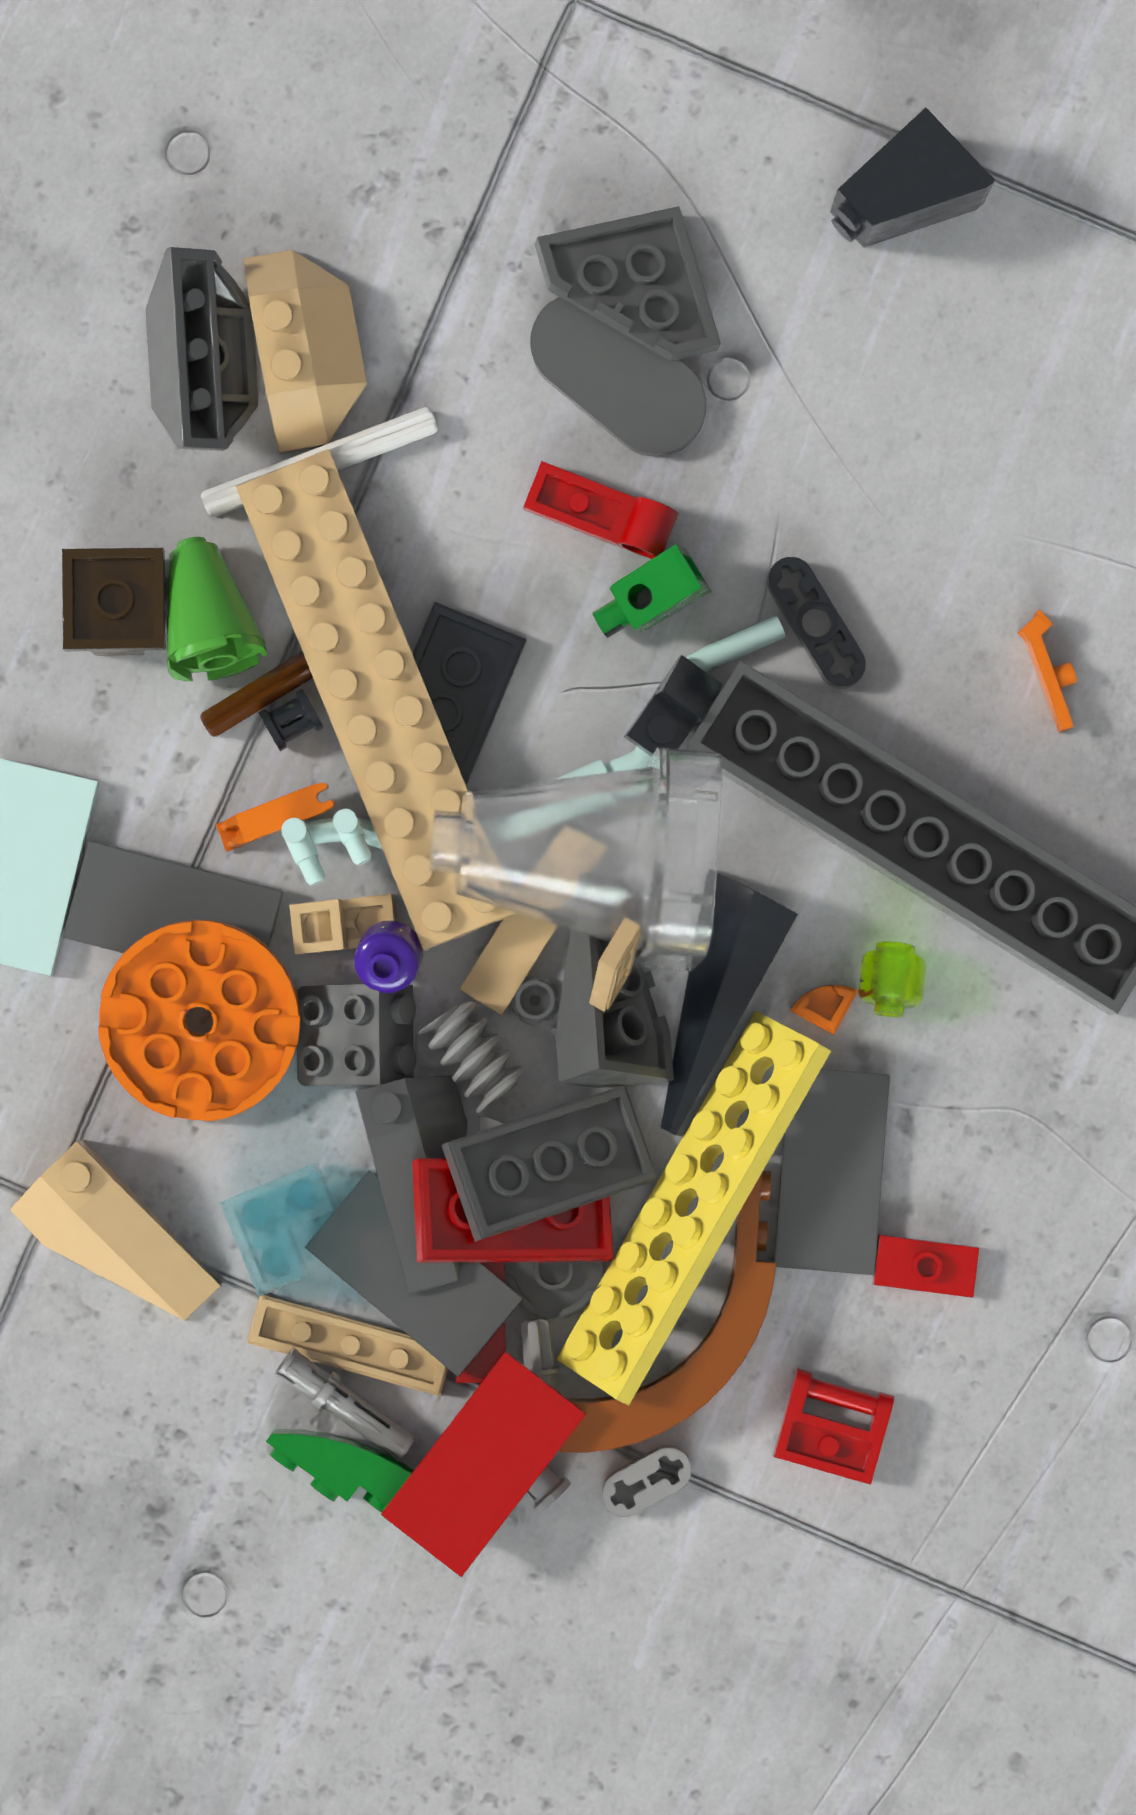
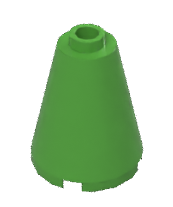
M190 537L177 543V548L169 554L167 667L169 674L174 679L193 682L191 673L206 672L208 681L234 676L254 668L259 664L258 654L266 657V644L218 546L215 543L206 542L204 537Z

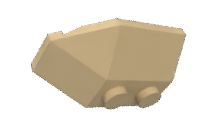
M293 250L244 258L249 303L279 454L329 444L367 386L349 285Z

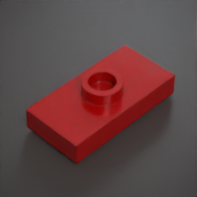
M878 1234L875 1275H873L872 1284L973 1298L979 1248Z

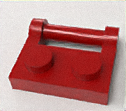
M797 1368L773 1457L871 1485L892 1412L894 1396L879 1392L875 1396L812 1378V1372ZM806 1397L871 1415L869 1430L803 1412Z

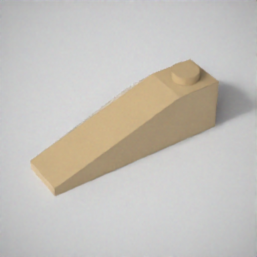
M84 1140L76 1141L32 1184L10 1209L45 1247L184 1321L222 1286Z

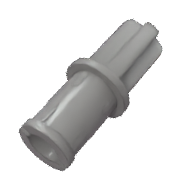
M547 1319L524 1321L520 1326L524 1365L557 1390L555 1373L560 1372L559 1366H554L550 1322Z

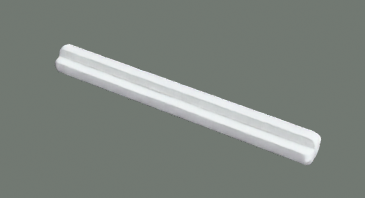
M424 407L202 492L201 499L207 514L210 517H217L243 507L236 486L327 449L331 452L337 470H341L433 435L438 431V426L431 409Z

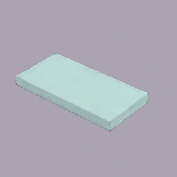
M0 758V964L53 976L100 782Z

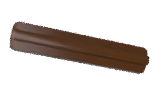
M303 651L202 712L200 719L208 733L212 737L219 736L312 679L313 676Z

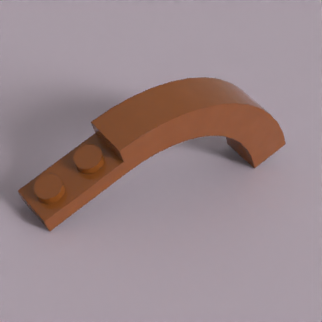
M763 1170L736 1217L731 1279L725 1300L709 1332L699 1345L675 1368L655 1381L640 1387L629 1406L612 1396L567 1398L583 1410L586 1416L560 1448V1453H588L612 1450L639 1443L661 1434L686 1420L707 1404L727 1384L741 1366L758 1336L773 1291L776 1263L774 1261L756 1260L757 1251H766L768 1221H759L760 1201H769L771 1171Z

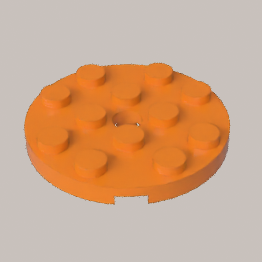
M198 919L185 920L168 924L148 933L135 942L115 963L101 993L98 1026L99 1040L104 1057L113 1075L121 1086L141 1104L171 1118L204 1120V1122L216 1121L237 1115L253 1107L263 1100L283 1078L293 1060L299 1041L301 1026L300 1005L294 983L286 967L279 957L259 938L239 927L224 922ZM202 1007L211 1011L213 1018L212 1029L205 1034L192 1032L186 1024V1015L189 1009Z

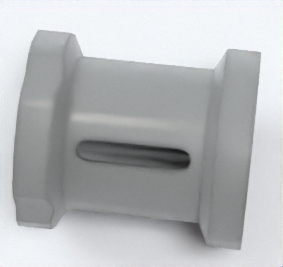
M547 1465L526 1493L535 1503L533 1509L538 1514L543 1512L567 1490L571 1482L567 1478L560 1479Z

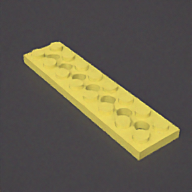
M757 1011L754 1012L598 1284L600 1287L593 1293L590 1304L582 1312L556 1360L616 1400L628 1406L630 1405L831 1053L829 1049ZM774 1065L772 1076L767 1082L762 1083L764 1073L769 1067ZM749 1109L747 1120L742 1126L737 1128L740 1115ZM724 1152L721 1165L712 1172L715 1159ZM698 1196L699 1200L696 1209L687 1216L689 1204ZM673 1240L671 1253L662 1260L665 1246ZM645 1285H648L645 1298L637 1304L640 1290ZM622 1328V1338L612 1348L613 1337Z

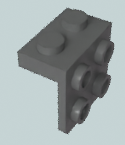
M365 984L302 986L298 989L297 996L300 1005L301 1026L297 1045V1079L302 1086L381 1085L404 1078H414L416 1053L413 1049V1020L416 1014V1005L413 999V985H408L406 988L395 993H381L380 991L370 989Z

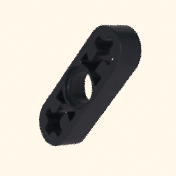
M797 557L780 559L773 565L768 575L767 586L770 594L822 679L833 688L846 689L852 687L861 679L865 672L866 661L863 652L810 566L804 560ZM785 568L791 574L799 571L803 575L798 586L804 597L813 591L818 598L805 602L796 613H793L789 605L795 604L798 601L794 592L790 588L781 590L778 587V583L782 579L781 570ZM819 609L829 616L831 626L827 634L821 637H813L805 632L802 626V618L809 610ZM837 633L844 640L835 644L838 653L843 658L851 655L855 660V663L850 668L853 676L847 679L842 673L833 675L830 672L829 668L835 661L829 649L825 650L822 655H819L815 647L829 643Z

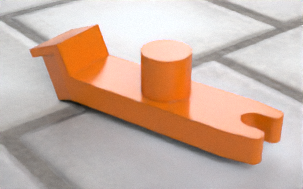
M1039 609L1033 615L1034 618L1017 633L1027 645L1058 732L1061 733L1074 727L1061 688L1077 683V677L1071 662L1052 667L1041 635L1053 624Z
M318 783L307 786L215 824L225 851H232L252 841L280 831L284 822L290 818H299L302 821H306L334 808L336 805L334 801L328 800L322 803L318 798L321 792L329 789V785L327 783Z

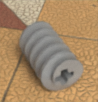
M474 1001L459 1005L456 1004L420 1030L419 1034L431 1031L436 1032L428 1045L432 1051L444 1047L448 1048L440 1063L444 1067L459 1063L460 1066L452 1079L455 1083L469 1079L472 1081L464 1095L467 1099L478 1096L484 1097L476 1109V1112L480 1113L514 1088L524 1070L521 1066L505 1069L504 1066L512 1053L509 1049L497 1053L492 1051L500 1037L497 1033L484 1037L480 1035L488 1020L485 1017L472 1021L469 1020L468 1017L476 1007Z

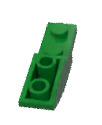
M275 1429L266 1440V1443L273 1447V1450L270 1452V1456L292 1472L299 1466L313 1476L314 1479L310 1485L329 1500L335 1502L338 1496L348 1502L357 1488L361 1486L367 1491L363 1499L380 1512L384 1510L414 1471L405 1463L395 1461L393 1457L378 1449L328 1433L300 1429Z

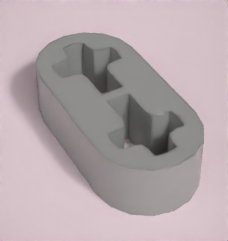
M665 1445L616 1470L606 1478L602 1487V1498L606 1508L618 1517H630L680 1491L691 1478L692 1467L688 1456L676 1446ZM667 1455L671 1462L680 1459L683 1466L677 1470L679 1479L670 1482L665 1476L652 1483L647 1476L661 1468L659 1463L661 1457ZM643 1479L646 1486L633 1494L635 1503L627 1507L623 1501L614 1503L611 1500V1496L616 1493L615 1483L617 1481L623 1480L627 1486H630Z

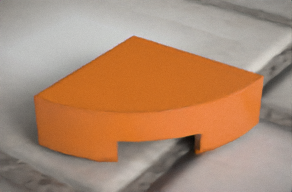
M843 985L821 986L802 995L791 1007L790 1012L834 1035L858 990Z

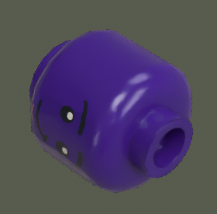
M396 920L381 921L372 925L362 935L354 955L355 970L360 980L370 989L380 991L381 993H395L406 988L415 979L423 959V948L417 933L407 924Z

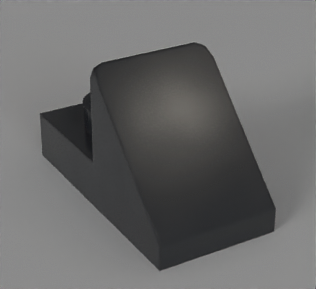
M680 655L624 735V738L663 766L668 765L695 724L703 721L722 683L689 659Z

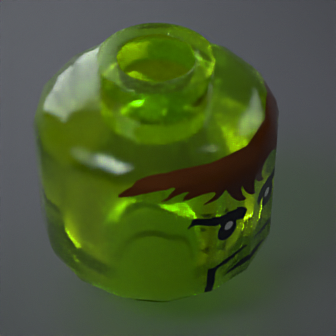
M891 941L877 942L875 949L867 951L861 960L859 997L867 1004L874 1006V1014L894 1018L903 1017L904 1009L914 1008L922 1002L926 961L915 953V946Z

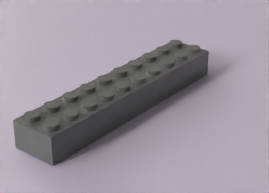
M741 660L739 661L688 743L685 752L1108 1015L1119 1013L1136 985L1135 905Z

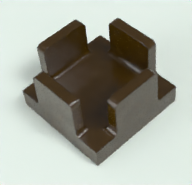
M164 548L62 549L63 650L65 652L90 651L96 656L144 655V651L166 650L168 578L165 575Z

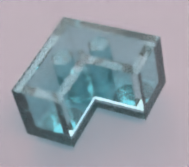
M318 1162L220 1202L258 1297L309 1275L291 1228L337 1209Z

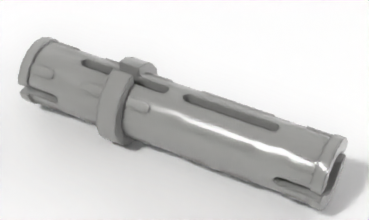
M294 1347L288 1352L275 1372V1375L281 1377L309 1397V1403L316 1409L323 1407L328 1412H331L357 1433L393 1457L397 1462L406 1454L416 1438L413 1432L396 1423L385 1413L341 1383V1376L333 1370L327 1373Z

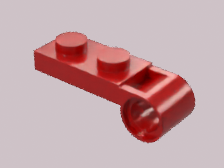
M543 461L540 463L523 506V510L649 559H653L664 552L679 515L676 510L660 502L644 497L635 498Z

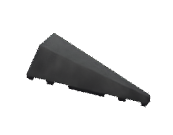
M709 870L705 877L673 1056L674 1080L668 1082L661 1128L675 1136L798 916L796 912L765 895L712 870Z

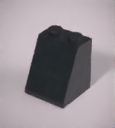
M925 107L837 189L830 213L834 216L831 222L847 241L852 242L856 239L865 248L977 210L984 204L995 179Z

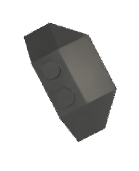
M167 248L145 309L151 408L178 449L215 451L228 449L233 442V438L243 428L258 406L254 328L250 303L233 277L221 265L222 260L215 250Z

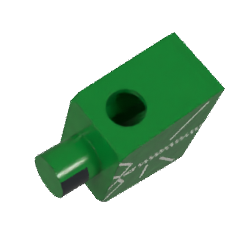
M675 544L612 584L609 588L615 599L592 612L607 638L630 624L635 631L643 632L712 591L687 549ZM648 587L652 593V600L649 605L641 609L637 603V595Z

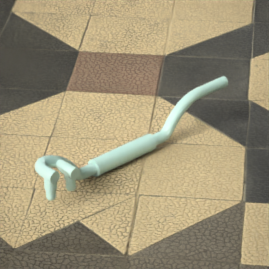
M775 615L707 645L686 658L708 673L784 639L786 635L779 618ZM636 746L630 753L603 764L601 759L596 760L477 814L490 846L493 847L616 793L614 786L641 775L651 768L656 760ZM350 809L339 810L333 818L318 819L305 823L299 818H290L284 822L281 829L282 836L286 841L295 864L299 865L306 883L310 886L323 882L325 878L324 871L317 858L319 854L315 845L342 841L348 850L352 862L356 865H361L371 860V852L368 845L382 849L372 822L357 818L356 814Z

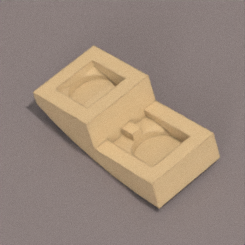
M395 894L289 905L295 955L357 949L362 935L372 925L381 921H397Z

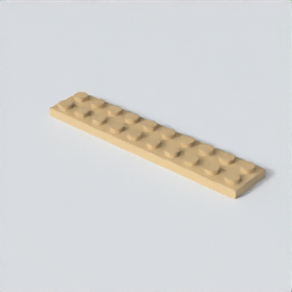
M324 450L236 486L423 950H429L517 914L518 912L330 450Z

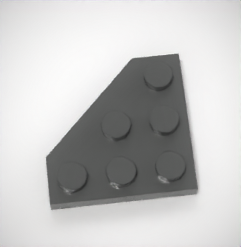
M679 206L537 237L535 248L548 291L669 361L718 351L721 342Z

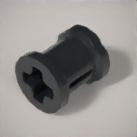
M303 689L296 692V698L271 712L266 709L258 712L280 752L287 748V742L314 728L316 731L324 728ZM299 714H302L300 717L296 718L295 720H293V721L287 723V724L284 725V726H281V724L285 723L286 721H288V720H290V719L296 717V716L299 715Z

